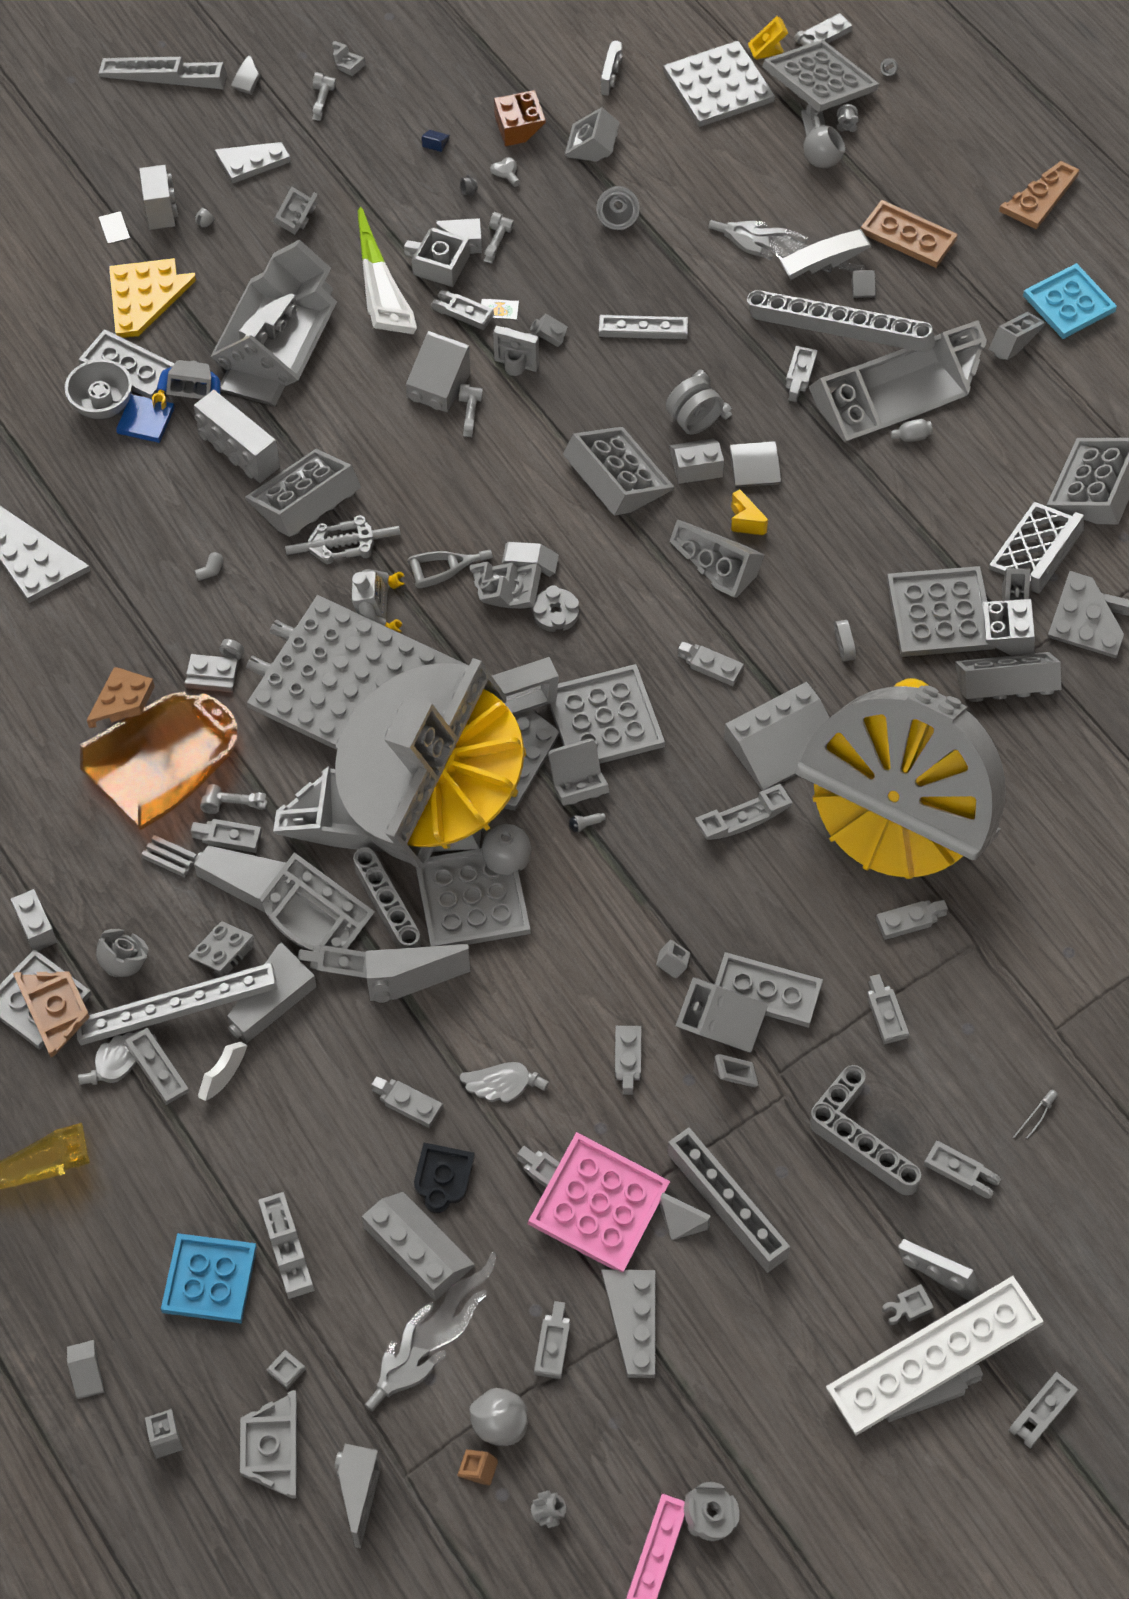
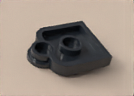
M423 1142L414 1186L416 1192L421 1197H424L425 1206L429 1211L442 1213L449 1208L450 1203H458L464 1199L475 1159L474 1152Z

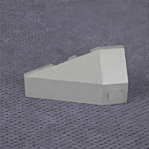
M681 520L676 521L670 538V542L686 559H690L698 567L697 570L704 574L716 589L734 598H737L757 577L764 558V554Z

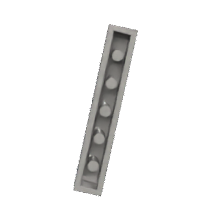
M689 1127L668 1142V1156L767 1273L788 1258L789 1244Z

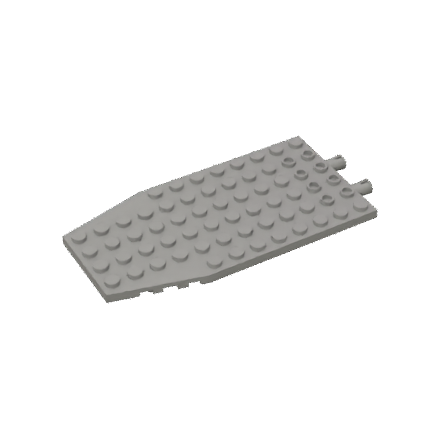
M317 595L295 628L279 620H275V624H272L270 633L287 640L273 663L265 662L254 655L248 660L246 669L263 676V678L247 701V707L336 749L337 739L343 733L348 723V717L354 711L356 705H360L374 690L389 679L424 665L437 663L469 665ZM533 710L514 715L522 733L526 756L524 757L520 780L516 787L518 794L516 797L510 798L504 807L505 809L516 811L546 760L549 751L553 748L559 737V730Z

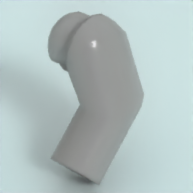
M211 553L206 567L194 570L198 581L219 574L223 564V557L220 553Z

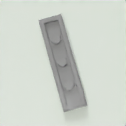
M600 315L599 337L687 339L688 317Z

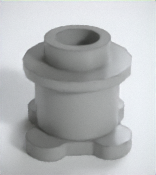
M845 104L838 108V131L847 130L855 132L857 130L856 123L859 122V118L857 116L858 110L855 106Z

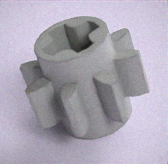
M549 1490L538 1493L539 1499L533 1500L531 1506L534 1520L540 1526L547 1525L548 1528L560 1525L559 1519H563L566 1513L564 1499L557 1492L551 1494Z

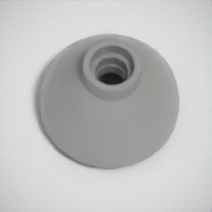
M614 186L605 190L600 195L596 207L599 220L606 227L614 230L630 227L638 218L640 209L636 195L630 189L622 186ZM616 201H620L622 203V207L616 208L614 206V203Z

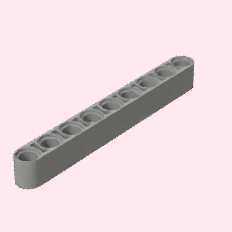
M761 290L753 291L747 296L751 316L756 320L920 352L930 351L935 346L933 329L927 322Z

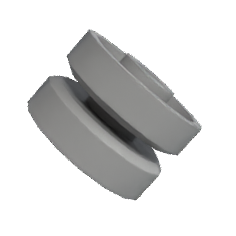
M694 376L684 380L674 388L666 401L665 409L687 434L693 435L707 429L716 421L724 408V401L715 390H712L709 383L703 377Z

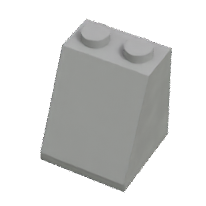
M428 331L406 382L407 398L414 402L431 406L433 409L448 412L460 392L461 383L465 384L471 374L469 345Z

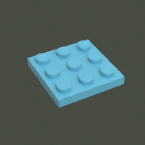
M1077 263L1025 289L1023 297L1062 339L1116 312L1117 308L1116 304Z

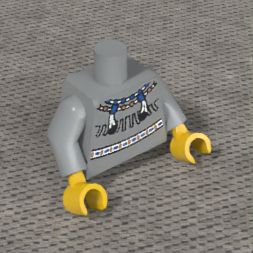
M365 569L362 572L355 573L352 578V603L356 612L401 633L402 631L399 628L402 626V622L395 619L391 623L386 622L388 593L386 583L388 582L392 589H396L405 584L398 580L404 577V574L397 572L389 576L387 572Z

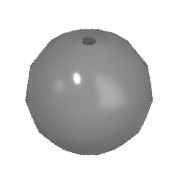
M822 125L812 129L807 134L803 144L804 155L813 166L827 169L836 165L843 158L845 144L836 129L831 126Z

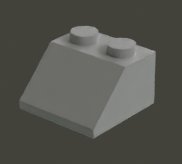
M603 107L575 122L572 125L565 156L596 162L610 156L614 150L613 146L620 122Z
M715 439L669 445L678 484L723 477L724 459L720 443Z

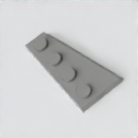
M601 1269L627 1378H655V1270H624V1272L618 1270Z

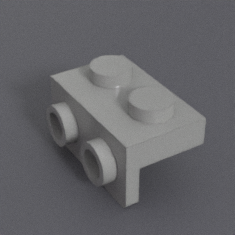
M291 187L272 222L295 235L299 228L302 230L305 228L309 220L306 215L307 213L312 214L317 205V202L314 200L318 194L314 192L311 197H308L294 187Z

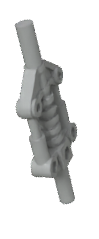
M358 515L354 520L340 522L339 525L327 526L324 523H320L308 539V542L285 546L286 555L310 551L312 555L325 564H331L335 558L361 556L369 558L372 555L373 539L401 534L399 526L371 530V526L366 522L365 517ZM356 529L358 532H352L350 535L345 533L346 535L344 536L340 534L339 537L334 535L333 538L329 536L325 539L329 531ZM357 542H360L359 547L346 549L344 552L332 553L327 549H333L332 547L339 548L340 545L344 547L346 544L350 546L351 543L355 545Z

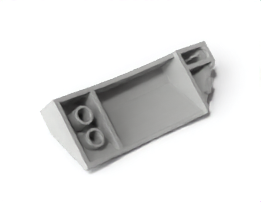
M977 320L934 336L935 346L930 351L920 352L901 349L818 379L809 386L817 408L841 439L846 442L921 415L968 395L972 377L976 374L980 362L981 351L985 348L987 342L979 321Z
M329 766L321 772L323 775L313 784L309 782L295 794L296 798L287 806L283 804L276 810L274 834L333 847L356 850L370 848L373 851L385 852L370 839L349 815L338 792L335 769H331ZM481 830L465 839L451 843L448 849L436 846L433 852L479 849Z

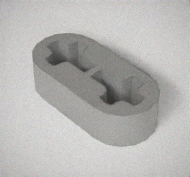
M848 620L835 621L834 631L842 661L855 660L856 650Z

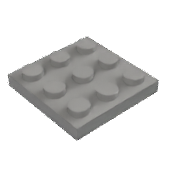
M34 949L0 984V1020L40 1050L45 1044L13 973L21 972L22 975H37V972L56 973L65 971ZM72 977L85 1003L92 995L91 991Z

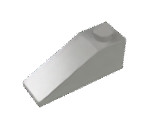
M1026 312L998 327L989 350L994 352L996 357L1008 360L1016 356L1044 327L1046 322Z

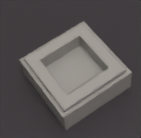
M284 1350L267 1368V1373L288 1390L306 1368L289 1352Z

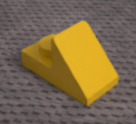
M776 16L748 43L755 59L784 53L780 41L788 34V31L780 17Z
M740 489L732 493L731 508L735 516L732 517L731 530L748 534H766L768 519Z

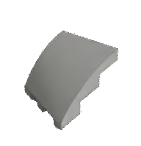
M488 561L470 565L469 569L473 573L474 583L478 588V595L483 603L505 608L534 607L542 569L537 563L516 567L513 562L492 566Z

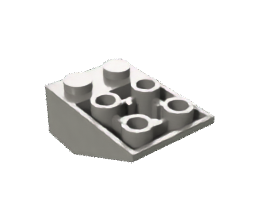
M693 977L675 1026L751 1053L769 1004Z

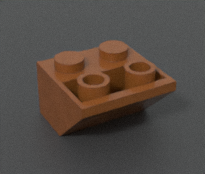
M535 90L494 98L495 119L505 146L526 142L546 123Z

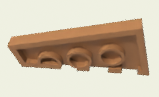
M1060 161L1042 174L1038 181L1031 182L1023 192L1016 193L1008 203L1004 202L1001 204L999 212L1037 230L1078 177L1079 169Z

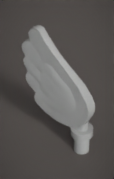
M142 1030L135 1033L129 1032L123 1036H114L110 1043L101 1044L95 1058L96 1070H91V1073L78 1074L79 1085L89 1083L97 1085L98 1081L115 1083L123 1079L137 1063L126 1047L125 1040Z
M518 1062L503 1063L486 1069L460 1074V1080L463 1084H466V1091L468 1093L476 1094L479 1098H486L489 1102L501 1100L504 1103H509L518 1098L528 1085L536 1086L545 1091L550 1083L541 1078L539 1073L534 1072L532 1074L528 1072L526 1067Z

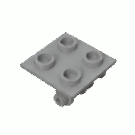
M221 921L188 957L214 969L213 973L216 977H223L228 975L233 969L232 965H238L236 959L241 961L253 949L254 941L252 939L254 936Z

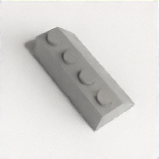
M1049 652L955 661L961 694L971 702L983 701L984 697L1006 699L1007 695L1014 694L1017 697H1028L1034 692L1049 695L1053 694L1054 690H1061L1060 661Z
M404 1192L382 1198L362 1215L364 1229L434 1301L440 1298L475 1266Z

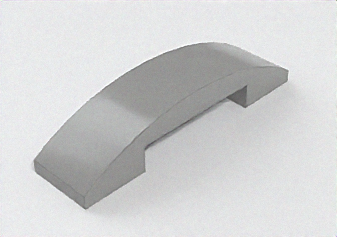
M778 784L759 792L758 798L721 813L716 809L696 817L695 822L706 840L725 838L768 821L790 807L793 802L782 785Z

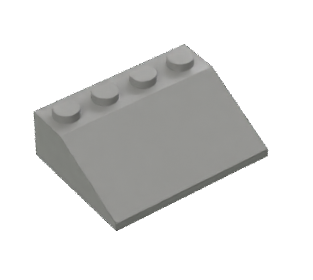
M623 427L574 433L563 452L570 465L575 468L613 515L631 513L667 494L674 488L671 482Z
M1077 438L1049 498L1047 507L1071 516L1075 512L1084 515V520L1095 524H1119L1129 501V438Z
M315 449L248 494L245 499L276 530L290 537L298 534L309 523L317 521L319 516L325 512L334 509L345 498L353 496L361 488V485L351 464Z
M805 682L726 723L724 739L763 791L796 775L795 770L809 741L821 725L830 717L820 698L811 686Z

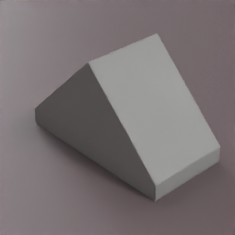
M1006 568L1002 584L1003 601L1029 599L1030 569Z
M91 1340L68 1346L67 1364L76 1398L81 1399L104 1393L95 1341Z
M172 1409L145 1418L149 1442L156 1459L183 1450Z

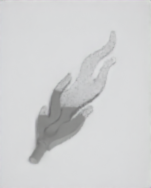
M711 220L709 223L710 229L723 232L724 236L729 238L741 250L768 260H773V254L783 259L809 246L804 245L807 242L806 236L785 228H767V223L743 221L724 224ZM846 261L837 266L848 271L865 269V265L852 264ZM830 265L822 268L828 273H831L832 267Z
M495 1252L491 1253L481 1271L460 1280L450 1288L441 1307L428 1321L419 1326L420 1322L432 1311L433 1304L431 1302L410 1319L404 1330L400 1351L396 1358V1342L392 1341L388 1345L382 1360L381 1375L376 1385L377 1390L364 1404L369 1411L373 1412L386 1396L389 1398L397 1392L414 1387L424 1381L434 1367L446 1357V1352L442 1350L433 1354L424 1364L418 1366V1363L425 1356L450 1343L465 1330L476 1305L487 1296V1291L482 1290L473 1294L462 1312L454 1317L455 1310L461 1300L471 1290L488 1279L494 1269Z

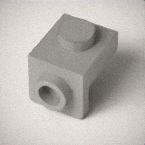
M545 313L539 320L535 319L530 330L532 335L540 336L556 347H559L563 342L568 326Z

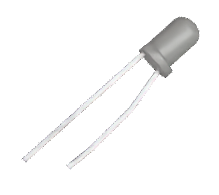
M1050 1090L1013 1138H1015L1042 1104L1046 1107L1043 1116L1026 1138L1034 1132L1042 1121L1047 1109L1052 1107L1051 1104L1057 1098L1058 1093L1055 1090Z

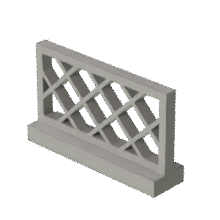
M1034 502L992 560L989 569L1005 575L1006 568L1023 569L1031 567V591L1040 594L1084 531V515L1075 512L1071 516ZM1038 511L1045 514L1046 517L1034 520L1033 515ZM1059 520L1067 522L1064 526L1056 528L1053 524L1054 521ZM1049 523L1051 529L1038 531V525ZM1033 527L1035 533L1023 536V529ZM1054 535L1055 540L1053 542L1043 543L1042 537ZM1038 539L1040 545L1027 547L1026 541ZM1022 543L1024 549L1011 551L1010 547L1012 545ZM1043 552V557L1032 560L1031 553ZM1027 555L1029 561L1016 564L1015 557ZM1011 559L1013 564L1005 567L999 565L1000 561Z

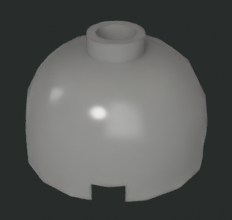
M502 824L489 830L484 837L482 856L487 867L495 873L503 875L513 874V871L523 870L530 861L532 853L530 840L521 828L511 824Z
M122 929L104 931L96 947L97 962L103 970L113 977H128L138 972L146 961L149 951L148 946L140 937L133 933L131 937L124 935V930Z

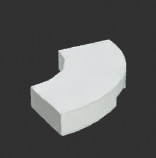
M237 1042L225 1046L217 1064L204 1074L198 1094L199 1098L205 1101L209 1100L226 1086L243 1059L247 1048L246 1044Z

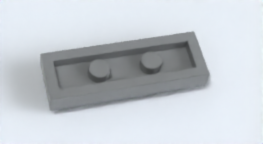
M148 1028L125 1040L126 1047L166 1105L188 1093L189 1088Z

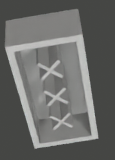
M212 390L194 404L199 436L203 440H208L212 443L219 453L223 452L233 465L240 466L249 478H254L261 483L280 468L276 440L218 392Z

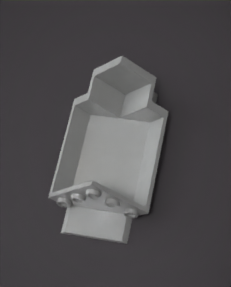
M301 240L274 252L265 271L250 279L211 355L219 366L227 370L221 381V392L276 406L285 386L299 380L337 303L331 296L334 288L325 281L331 267ZM291 293L295 295L296 314L294 317H290L284 331L279 333L275 340L267 337L263 345L252 335L240 340L239 330L256 312L283 296Z

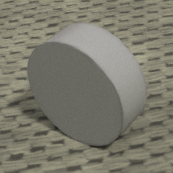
M224 639L219 647L221 654L227 658H238L239 660L244 653V647L232 639Z

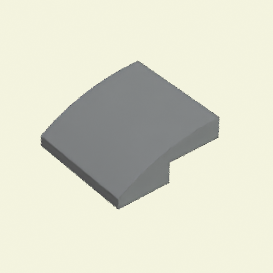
M775 441L730 445L735 488L777 485L781 483Z

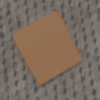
M466 1449L457 1476L483 1485H490L498 1460L489 1452Z

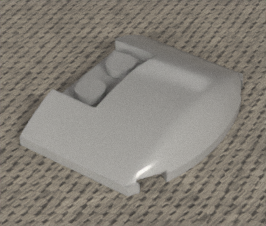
M295 852L259 897V901L263 905L268 918L276 928L291 941L308 951L313 950V945L347 949L375 912Z

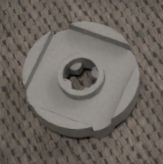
M549 586L545 591L536 596L535 605L532 607L534 620L540 628L549 632H556V629L568 630L578 620L579 601L571 592L559 589L557 586ZM553 607H559L561 612L555 611L554 613L551 611Z
M705 1482L686 1495L684 1515L688 1523V1530L693 1536H699L708 1541H718L729 1535L733 1528L737 1526L739 1522L738 1503L733 1495L729 1496L724 1490L726 1488L723 1485L715 1482ZM709 1505H711L712 1510H716L717 1515L709 1516L707 1513Z

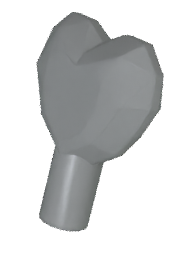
M507 157L501 162L491 164L490 171L492 174L500 178H507L514 187L520 184V180L515 175L517 164L513 158Z

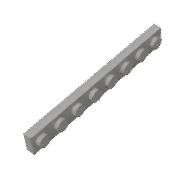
M272 963L264 964L89 1015V1019L77 1031V1040L80 1045H85L278 989Z

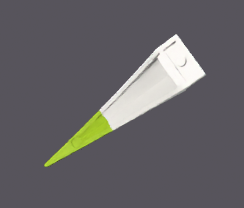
M360 207L358 209L367 310L371 316L373 328L414 334L417 327L413 311L391 276L373 237L363 208Z

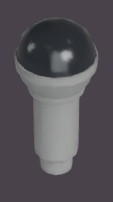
M596 813L585 817L575 815L570 818L568 824L573 832H580L586 826L601 823L603 820H606L604 813Z

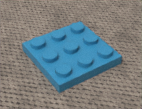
M177 1233L161 1312L242 1323L257 1251L256 1243Z

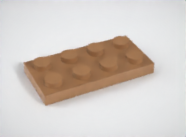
M883 200L879 202L861 226L865 236L937 268L953 246L958 235Z

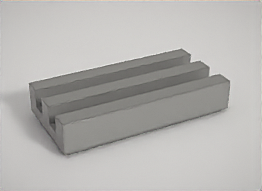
M153 835L151 838L152 842L148 843L146 851L143 850L141 853L142 858L185 878L193 866L197 855ZM152 852L160 854L171 861H175L181 865H184L185 867H179L171 862H168L158 856L153 855Z

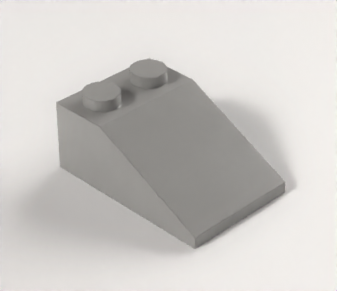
M345 1444L343 1452H338L335 1469H338L337 1477L340 1478L356 1548H361L381 1470L378 1450Z

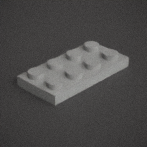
M105 329L78 359L80 365L96 359H106L121 364L131 376L132 391L151 399L155 393H158L156 389L161 372L171 366L173 367L175 364Z
M725 952L715 985L769 1004L765 1016L809 1028L823 979Z

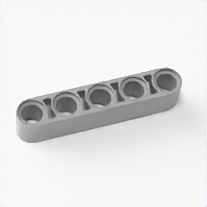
M370 848L358 849L353 857L356 874L397 948L421 947L419 930L375 852ZM362 862H370L367 865L361 864ZM374 881H380L379 884H372ZM386 900H391V901H392L391 903H388V904L382 903L383 901H386ZM395 920H403L401 923H394ZM408 939L414 940L412 943H405L404 941Z

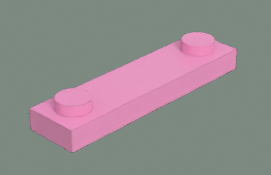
M665 1494L661 1495L626 1599L658 1598L685 1518V1501Z

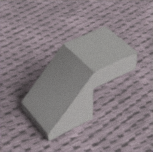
M507 542L502 563L513 562L516 567L537 563L542 568L541 572L550 577L555 574L559 554L542 544Z

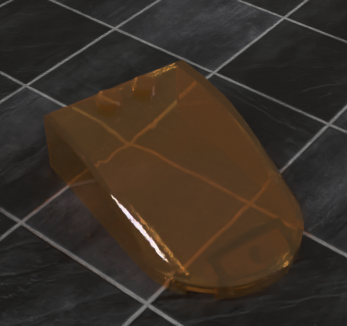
M187 692L169 694L147 705L142 714L127 717L80 744V769L142 830L179 806L228 759L236 745L237 724L231 711L222 702L202 693L201 696L187 695Z

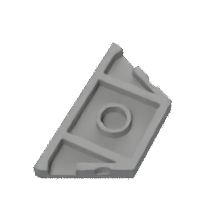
M293 1390L288 1392V1395L274 1403L271 1401L262 1406L259 1411H252L241 1417L240 1474L285 1496L296 1499L297 1392Z

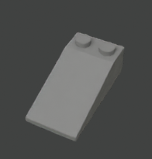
M468 944L366 951V972L370 1001L388 1002L389 1000L401 998L470 972Z

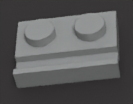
M191 654L185 687L233 692L239 664L238 658Z

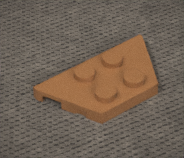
M114 667L87 718L89 728L97 727L96 722L110 718L112 723L126 717L142 714L155 687L153 679Z
M15 972L13 975L46 1049L50 1057H53L89 1019V1013L70 972H37V975H22L21 972Z

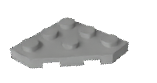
M1069 571L1048 638L1116 658L1124 636L1122 629L1094 579Z

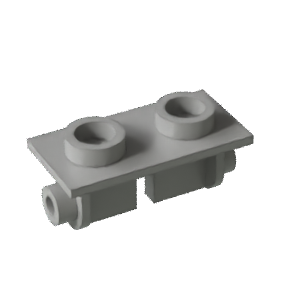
M810 104L807 105L806 110H801L806 136L812 129L822 125L826 126L822 111L818 112Z

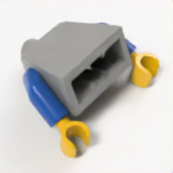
M178 360L173 367L171 366L161 372L156 389L158 393L152 396L153 408H155L157 402H162V410L166 408L165 393L167 395L202 399L212 390L221 395L220 379L213 372H210L208 364L198 363L197 361Z

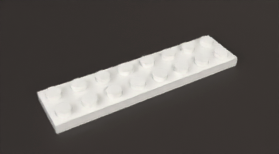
M1011 1276L827 1385L826 1390L855 1436L1040 1327L1044 1321L1016 1279Z

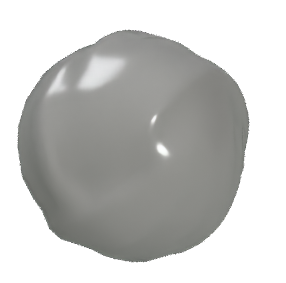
M493 1388L486 1391L471 1404V1424L474 1432L482 1440L497 1446H509L519 1442L525 1435L528 1425V1409L517 1394L510 1390Z

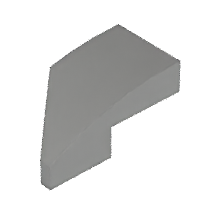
M337 41L333 42V56L337 69L353 76L366 65L364 57L350 53L347 45Z
M248 55L231 86L235 90L252 95L261 76L251 56Z

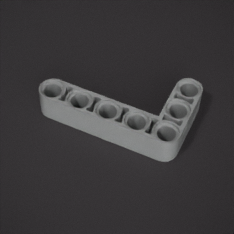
M857 1065L847 1066L814 1105L810 1117L811 1129L900 1194L908 1196L914 1194L918 1189L921 1179L920 1169L844 1115L862 1093L866 1076L861 1067ZM854 1078L858 1083L852 1084L847 1079ZM840 1097L843 1099V1102H835L832 1098ZM821 1115L827 1117L828 1120L820 1121L816 1117ZM846 1131L849 1133V1136L844 1137L837 1132ZM867 1146L871 1149V1151L864 1152L861 1151L859 1147ZM888 1161L892 1166L884 1167L880 1162ZM909 1176L914 1182L907 1183L902 1177Z

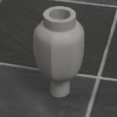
M924 419L905 422L898 430L890 431L892 440L901 438L905 442L921 441L926 439L928 435L933 434L931 421H925Z

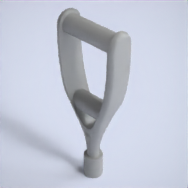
M490 549L475 555L434 551L413 555L408 558L407 562L411 566L416 581L415 586L417 588H424L452 578L474 561H483L493 557ZM448 560L449 570L424 578L419 563Z

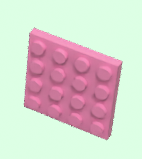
M576 1132L533 1211L528 1225L613 1270L624 1272L660 1202L662 1193H665L670 1181Z

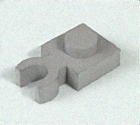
M920 1284L898 1294L896 1297L898 1303H885L882 1307V1312L884 1313L889 1310L895 1312L896 1315L889 1318L888 1321L889 1325H895L904 1315L908 1322L932 1312L934 1307Z

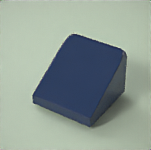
M429 130L422 136V147L442 152L449 139V135Z

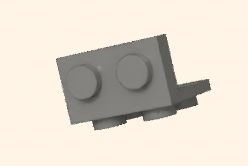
M587 739L549 751L548 757L554 789L563 806L576 804L578 801L596 798L602 794L609 793L608 783L600 770L597 746L593 739Z

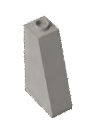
M207 846L194 860L197 877L264 913L266 912L259 901V897L286 864L285 862L213 846Z
M283 943L276 947L265 963H272L278 989L240 999L228 1014L229 1031L236 1039L241 1037L246 1044L317 987L315 976Z

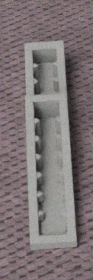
M182 57L103 58L99 76L223 89L227 72L223 62L183 63Z

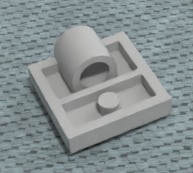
M496 326L493 332L494 360L504 363L505 371L511 376L520 375L525 369L537 372L539 367V337L510 328Z

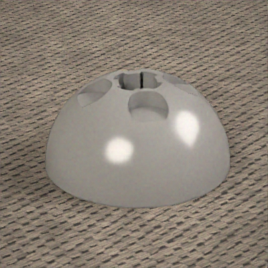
M106 359L91 360L77 366L69 374L65 382V394L71 406L81 415L92 419H107L117 415L125 408L132 393V380L127 369L115 361Z

